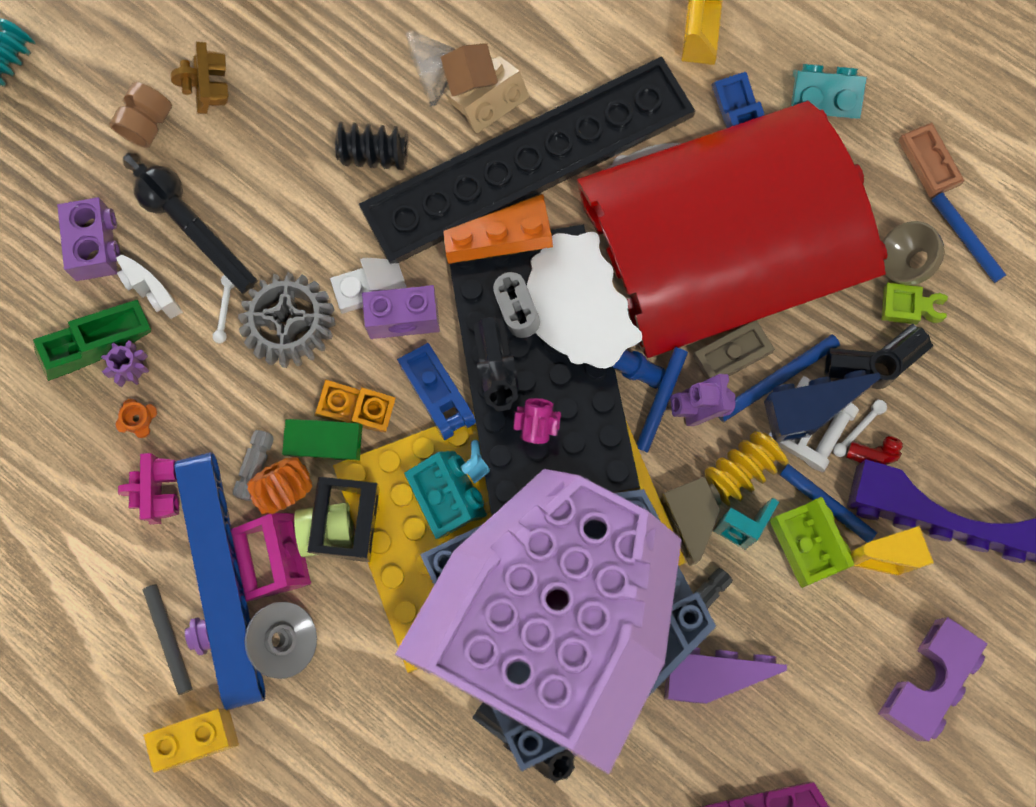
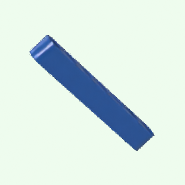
M213 452L175 461L176 479L222 704L226 710H231L264 701L266 692L263 675L253 667L245 649V635L251 618L244 596L231 535V522L216 457Z

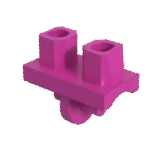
M152 453L140 454V472H129V484L118 486V495L129 496V509L140 508L139 519L149 521L150 525L161 524V518L179 515L178 495L162 494V482H177L175 460L159 459Z

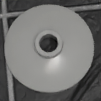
M275 602L260 609L251 619L245 635V649L253 667L261 674L275 679L289 678L304 670L313 658L317 645L316 628L310 615L300 606L289 602ZM275 633L280 637V642L276 647L272 645V636Z

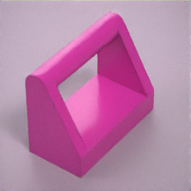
M295 513L268 514L231 529L246 602L299 589L311 584L306 559L300 556L294 526ZM263 531L274 583L258 588L247 535Z

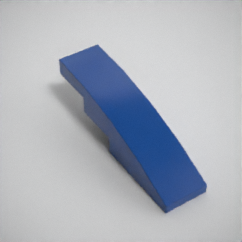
M747 72L736 74L711 84L726 128L765 115L761 102L756 103Z

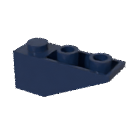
M860 370L844 375L842 380L831 381L830 377H821L809 381V386L795 388L793 383L774 387L772 389L773 392L764 401L772 438L779 443L810 437L869 390L881 378L880 373L867 375L865 370Z

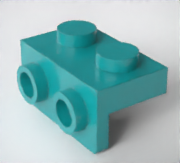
M803 64L802 70H793L795 81L791 106L809 101L819 110H824L827 116L861 118L867 77L857 75V68L837 67L836 73L823 72V65Z

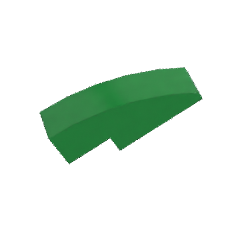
M137 299L68 321V328L33 339L34 351L47 381H50L102 360L101 356L107 355L112 349V343L125 347L128 341L134 343L151 333V328Z

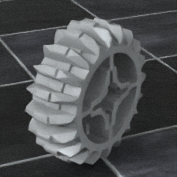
M287 272L284 281H281L277 274H273V283L269 285L265 280L260 279L259 284L262 289L259 292L249 289V294L253 300L242 301L241 306L247 312L238 314L239 321L245 324L239 328L240 334L243 337H247L244 344L248 349H254L253 354L258 359L266 357L265 361L269 365H274L279 359L280 365L283 368H287L290 359H293L296 366H301V357L304 355L309 360L314 361L315 355L312 350L317 348L319 351H325L326 347L321 339H332L333 334L327 328L333 327L336 324L334 317L329 316L335 310L332 303H327L329 299L327 292H319L320 286L316 281L308 284V279L304 275H301L295 281L293 274ZM294 298H301L309 302L314 307V314H307L305 310L297 309ZM279 300L275 307L268 309L270 305ZM287 321V324L284 327L281 322ZM261 326H268L270 330H276L280 343L277 344L266 340L262 336ZM308 331L302 338L295 341L299 333Z

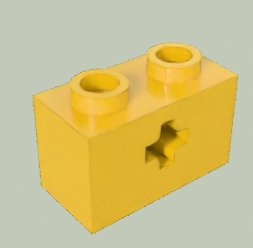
M218 708L143 734L153 773L167 771L239 746L230 710Z

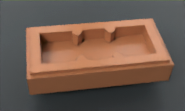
M933 123L901 135L898 141L930 198L962 185L965 180Z

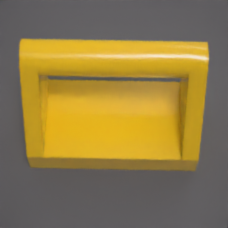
M688 0L681 61L715 65L722 0Z
M920 526L868 542L851 551L854 567L895 576L934 563Z

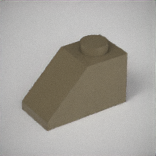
M705 477L665 492L660 499L675 534L682 539L681 548L689 566L695 565L701 560L720 512L718 505L721 504V498L714 484L708 485Z

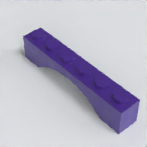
M866 459L856 466L847 508L857 510V516L869 520H879V517L893 521L892 525L903 530L920 526V529L929 531V537L949 542L953 538L966 542L965 547L971 550L988 552L991 549L1001 552L1002 558L1012 562L1025 563L1026 560L1036 562V518L1016 523H986L970 520L949 512L931 501L910 481L901 469Z

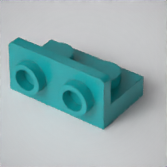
M455 451L437 452L404 473L436 539L444 538L469 522L481 520L487 516L483 507L484 499L481 493L473 487L468 475L462 471L461 466L465 461Z

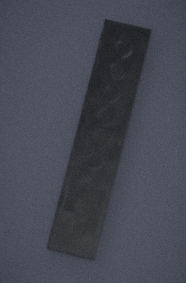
M661 56L360 203L359 207L386 259H388L390 264L400 263L444 241L443 231L525 201L693 118L695 109Z

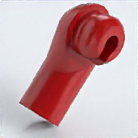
M893 436L886 437L883 444L875 448L852 441L846 458L859 463L866 459L888 465L898 461L902 453L900 451L903 448V443L900 439Z

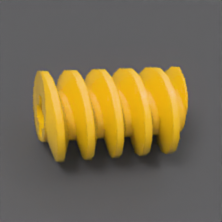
M754 431L749 436L750 441H741L738 444V450L731 449L727 453V459L719 458L716 461V468L709 466L705 469L704 474L708 484L715 485L721 500L727 506H730L729 496L734 497L738 501L743 500L740 491L741 487L751 493L755 490L751 479L754 478L762 484L766 482L762 472L764 469L775 475L777 469L774 461H778L783 466L789 464L779 444L767 433Z

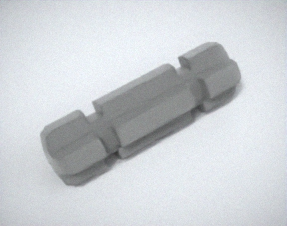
M261 430L253 432L250 441L252 448L247 449L238 475L241 476V479L236 481L233 489V495L236 498L251 501L247 484L255 474L264 469L268 457L266 450L271 449L274 440L270 433Z

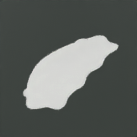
M587 232L578 236L560 233L552 235L553 247L542 249L539 254L532 258L531 266L533 269L527 282L528 291L540 319L539 328L535 333L548 345L568 355L569 360L574 364L587 363L597 368L611 367L620 359L626 349L642 341V332L632 324L629 318L627 299L613 287V267L601 255L599 249L600 238L597 233Z

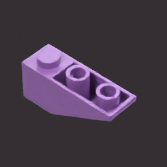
M696 647L666 678L664 700L700 704L709 703L787 671V665L776 664L777 657L770 655L753 654V661L738 659V652L716 650L715 657L700 655L701 648Z

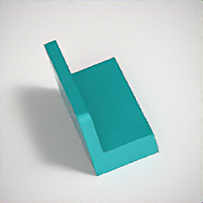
M771 498L760 508L754 520L730 508L719 520L713 532L746 550L758 541L779 501Z

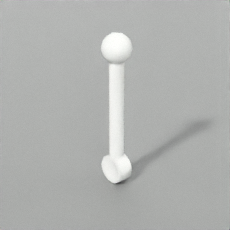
M225 275L221 278L224 291L218 327L213 333V340L219 344L225 342L227 338L224 329L231 288L234 287Z
M877 400L872 403L869 414L842 443L835 444L833 448L834 455L837 457L845 456L847 447L877 415H882L886 412L887 404L883 400Z

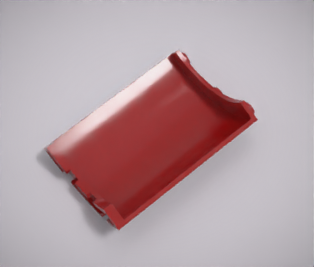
M809 101L576 179L583 209L592 222L597 234H605L610 246L606 248V253L617 279L622 278L627 294L631 297L627 299L629 318L632 324L642 332V341L637 345L647 358L886 275L884 260H887L888 253L885 244L880 240L874 214L863 185V171L858 164H854L841 138L828 121L825 111L819 110Z

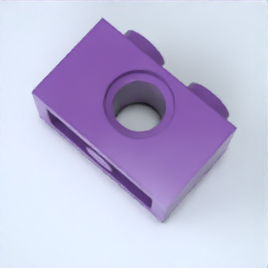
M434 285L362 293L364 323L370 339L440 332Z

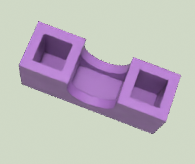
M948 617L936 619L917 649L919 653L927 657L934 665L936 677L933 685L928 690L923 691L909 681L897 682L878 714L917 741L929 742L931 738H937L946 725V720L943 717L949 707L956 706L965 694L966 688L963 684L969 674H975L985 660V655L982 652L988 643Z

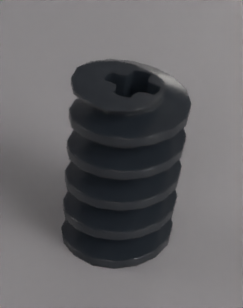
M339 122L336 131L335 153L336 159L339 160L340 158L343 166H349L354 159L356 167H363L366 160L370 168H377L380 160L384 169H390L393 162H395L397 170L403 171L406 167L409 147L408 130L403 137L400 135L398 126H394L391 135H387L385 126L380 125L378 133L373 134L371 124H367L364 133H360L357 123H353L350 132H346L344 122Z

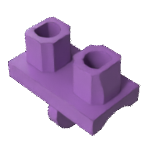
M718 374L701 383L692 385L690 388L682 391V393L678 392L671 395L670 402L673 417H685L686 426H697L716 417H724L731 414L735 408L736 396L727 388L729 375Z

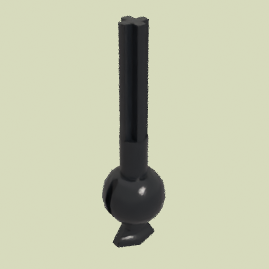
M127 153L123 157V165L126 169L133 170L132 175L136 178L133 186L134 196L139 205L148 212L166 213L242 294H245L249 289H253L255 287L254 284L258 280L181 199L183 187L178 175L167 167L158 165L148 167L145 163L141 164L140 157L137 154Z

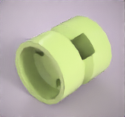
M348 502L329 505L323 546L353 549L355 534ZM314 507L296 509L295 535L301 557L317 555L307 553Z

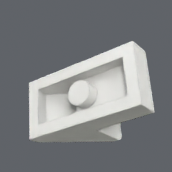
M362 258L360 260L363 268L330 278L341 313L344 314L363 308V292L407 288L399 263L390 264L388 259Z

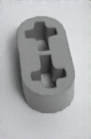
M514 272L504 273L496 279L493 286L502 315L512 335L519 338L529 337L539 328L540 319L522 276ZM511 286L514 287L517 298L513 300L510 299L507 293V288ZM523 310L527 322L524 324L519 323L517 311Z

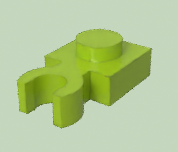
M887 282L883 290L881 320L917 325L921 321V316H924L926 320L932 323H940L947 318V314L936 312L933 304L943 305L948 300V296L942 293H935L929 297H923V287Z

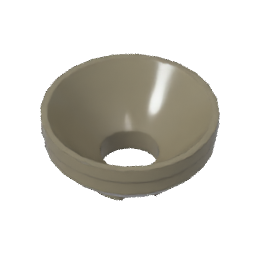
M921 221L906 222L895 227L883 240L888 253L887 260H884L885 276L896 283L904 285H916L928 280L939 269L945 254L944 243L939 233L932 226ZM920 251L926 252V263L920 268H911L910 260L912 256Z

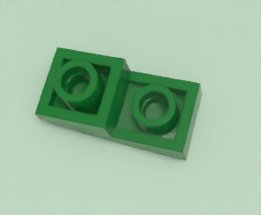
M285 419L282 455L333 460H360L363 425L347 422Z

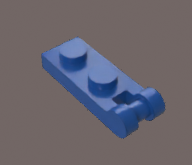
M429 343L397 359L400 368L444 441L454 436L453 432L463 426L469 428L476 424L472 411ZM454 407L457 413L446 419L443 413Z

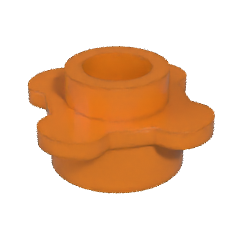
M128 399L123 403L119 411L118 420L115 424L116 428L121 433L128 431L135 433L138 438H145L150 434L149 426L152 419L157 416V409L152 404L144 406L135 399ZM138 415L139 420L135 422L133 419Z

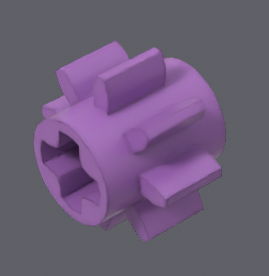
M128 341L125 347L112 343V349L108 354L101 356L108 366L102 373L108 378L114 377V382L120 387H123L125 381H132L138 385V378L143 373L149 372L142 362L148 355L143 350L136 351V345L131 341Z

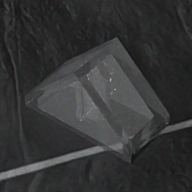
M407 32L409 52L430 107L435 106L448 84L441 56L455 50V48L417 32Z

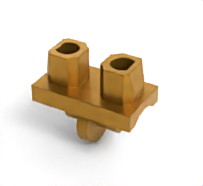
M196 42L193 68L190 67L189 60H181L180 67L171 72V82L178 87H182V94L184 95L192 94V87L195 86L197 113L207 114L209 106L227 105V82H209V75L225 76L226 59L224 53L207 51L206 42Z

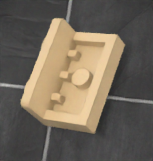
M500 56L492 59L498 80L497 84L475 88L459 96H452L450 89L445 92L449 103L466 116L471 129L475 133H479L529 98V93L520 71Z

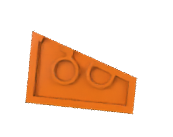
M543 194L443 231L448 264L553 247Z

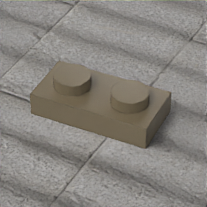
M755 320L696 351L693 357L706 379H709L718 374H728L731 376L772 354L775 349L758 321Z

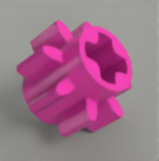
M539 398L527 399L524 407H517L513 429L522 430L521 438L526 442L535 444L547 443L550 435H557L561 413L552 412L553 403L548 400Z

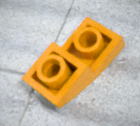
M325 379L314 416L335 422L359 423L363 425L364 429L386 432L396 397L363 387L359 390Z

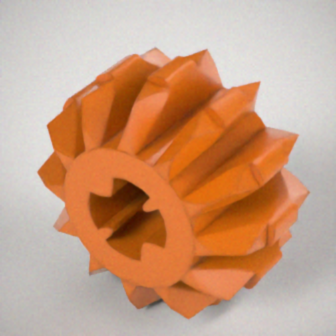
M295 457L285 458L269 467H265L264 470L255 474L247 484L250 499L261 514H274L279 510H285L299 499L304 498L306 493L310 492L313 487L308 470Z

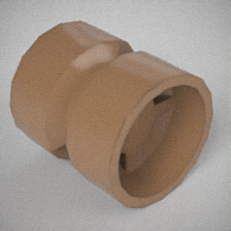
M132 82L123 98L126 106L118 107L109 126L118 135L131 143L149 148L159 131L156 124L165 121L173 105L157 90L143 83Z

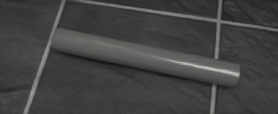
M156 584L142 589L177 693L182 695L192 691L193 688L158 586Z

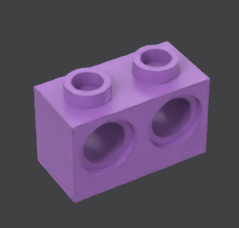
M99 197L57 204L64 270L76 281L117 274L116 257L120 256V249L118 243L113 238V229L117 228V220L113 209H109ZM95 218L90 226L84 227L88 220ZM99 250L96 257L87 260L91 252Z

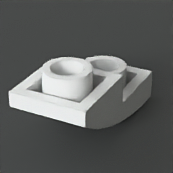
M124 255L116 257L122 268L117 274L128 291L134 288L142 298L147 296L155 311L163 310L170 319L183 313L170 293L147 269Z

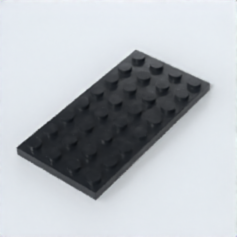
M584 224L551 230V235L560 233L578 236L586 233ZM542 249L450 263L481 456L490 468V472L485 475L492 516L543 469L581 476L612 493L640 490L615 368H597L587 363L574 364L569 360L568 355L548 345L536 333L525 338L512 335L504 320L509 340L510 355L513 354L519 387L516 388L518 399L512 403L511 409L505 411H497L493 406L486 404L477 368L479 356L473 324L479 322L482 318L493 316L504 319L494 294V282L502 274L514 272L522 276L527 286L533 269L531 260ZM508 287L507 293L510 299L517 298L514 287ZM523 310L517 311L519 323L524 324L527 322ZM539 398L548 400L553 403L552 412L561 413L557 435H550L547 443L535 444L526 442L521 438L522 430L513 429L517 407H524L527 399Z

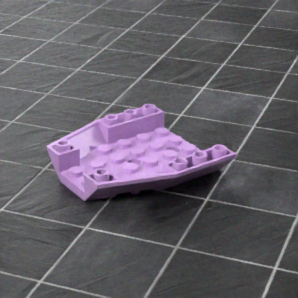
M543 469L453 551L395 655L424 672L432 673L572 751L573 755L609 774L665 663L682 539L649 511L578 475ZM591 520L601 521L607 529L605 536L597 540L588 538L583 530L587 522ZM555 589L566 592L570 600L568 606L560 611L550 609L545 601L547 594ZM521 661L529 666L531 674L525 683L513 684L508 680L506 672L513 662Z

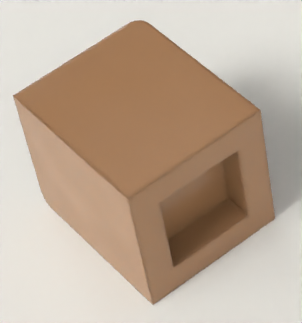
M487 43L461 46L441 56L452 96H459L475 88L493 86L498 83Z

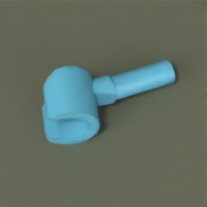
M478 440L471 441V458L461 466L462 471L471 477L474 484L490 472V468L480 454Z

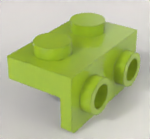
M822 497L769 520L801 588L854 566L850 548L843 540L834 522L833 512L826 505Z

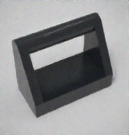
M318 477L307 553L370 562L380 491L378 484ZM331 489L360 494L353 549L323 546Z

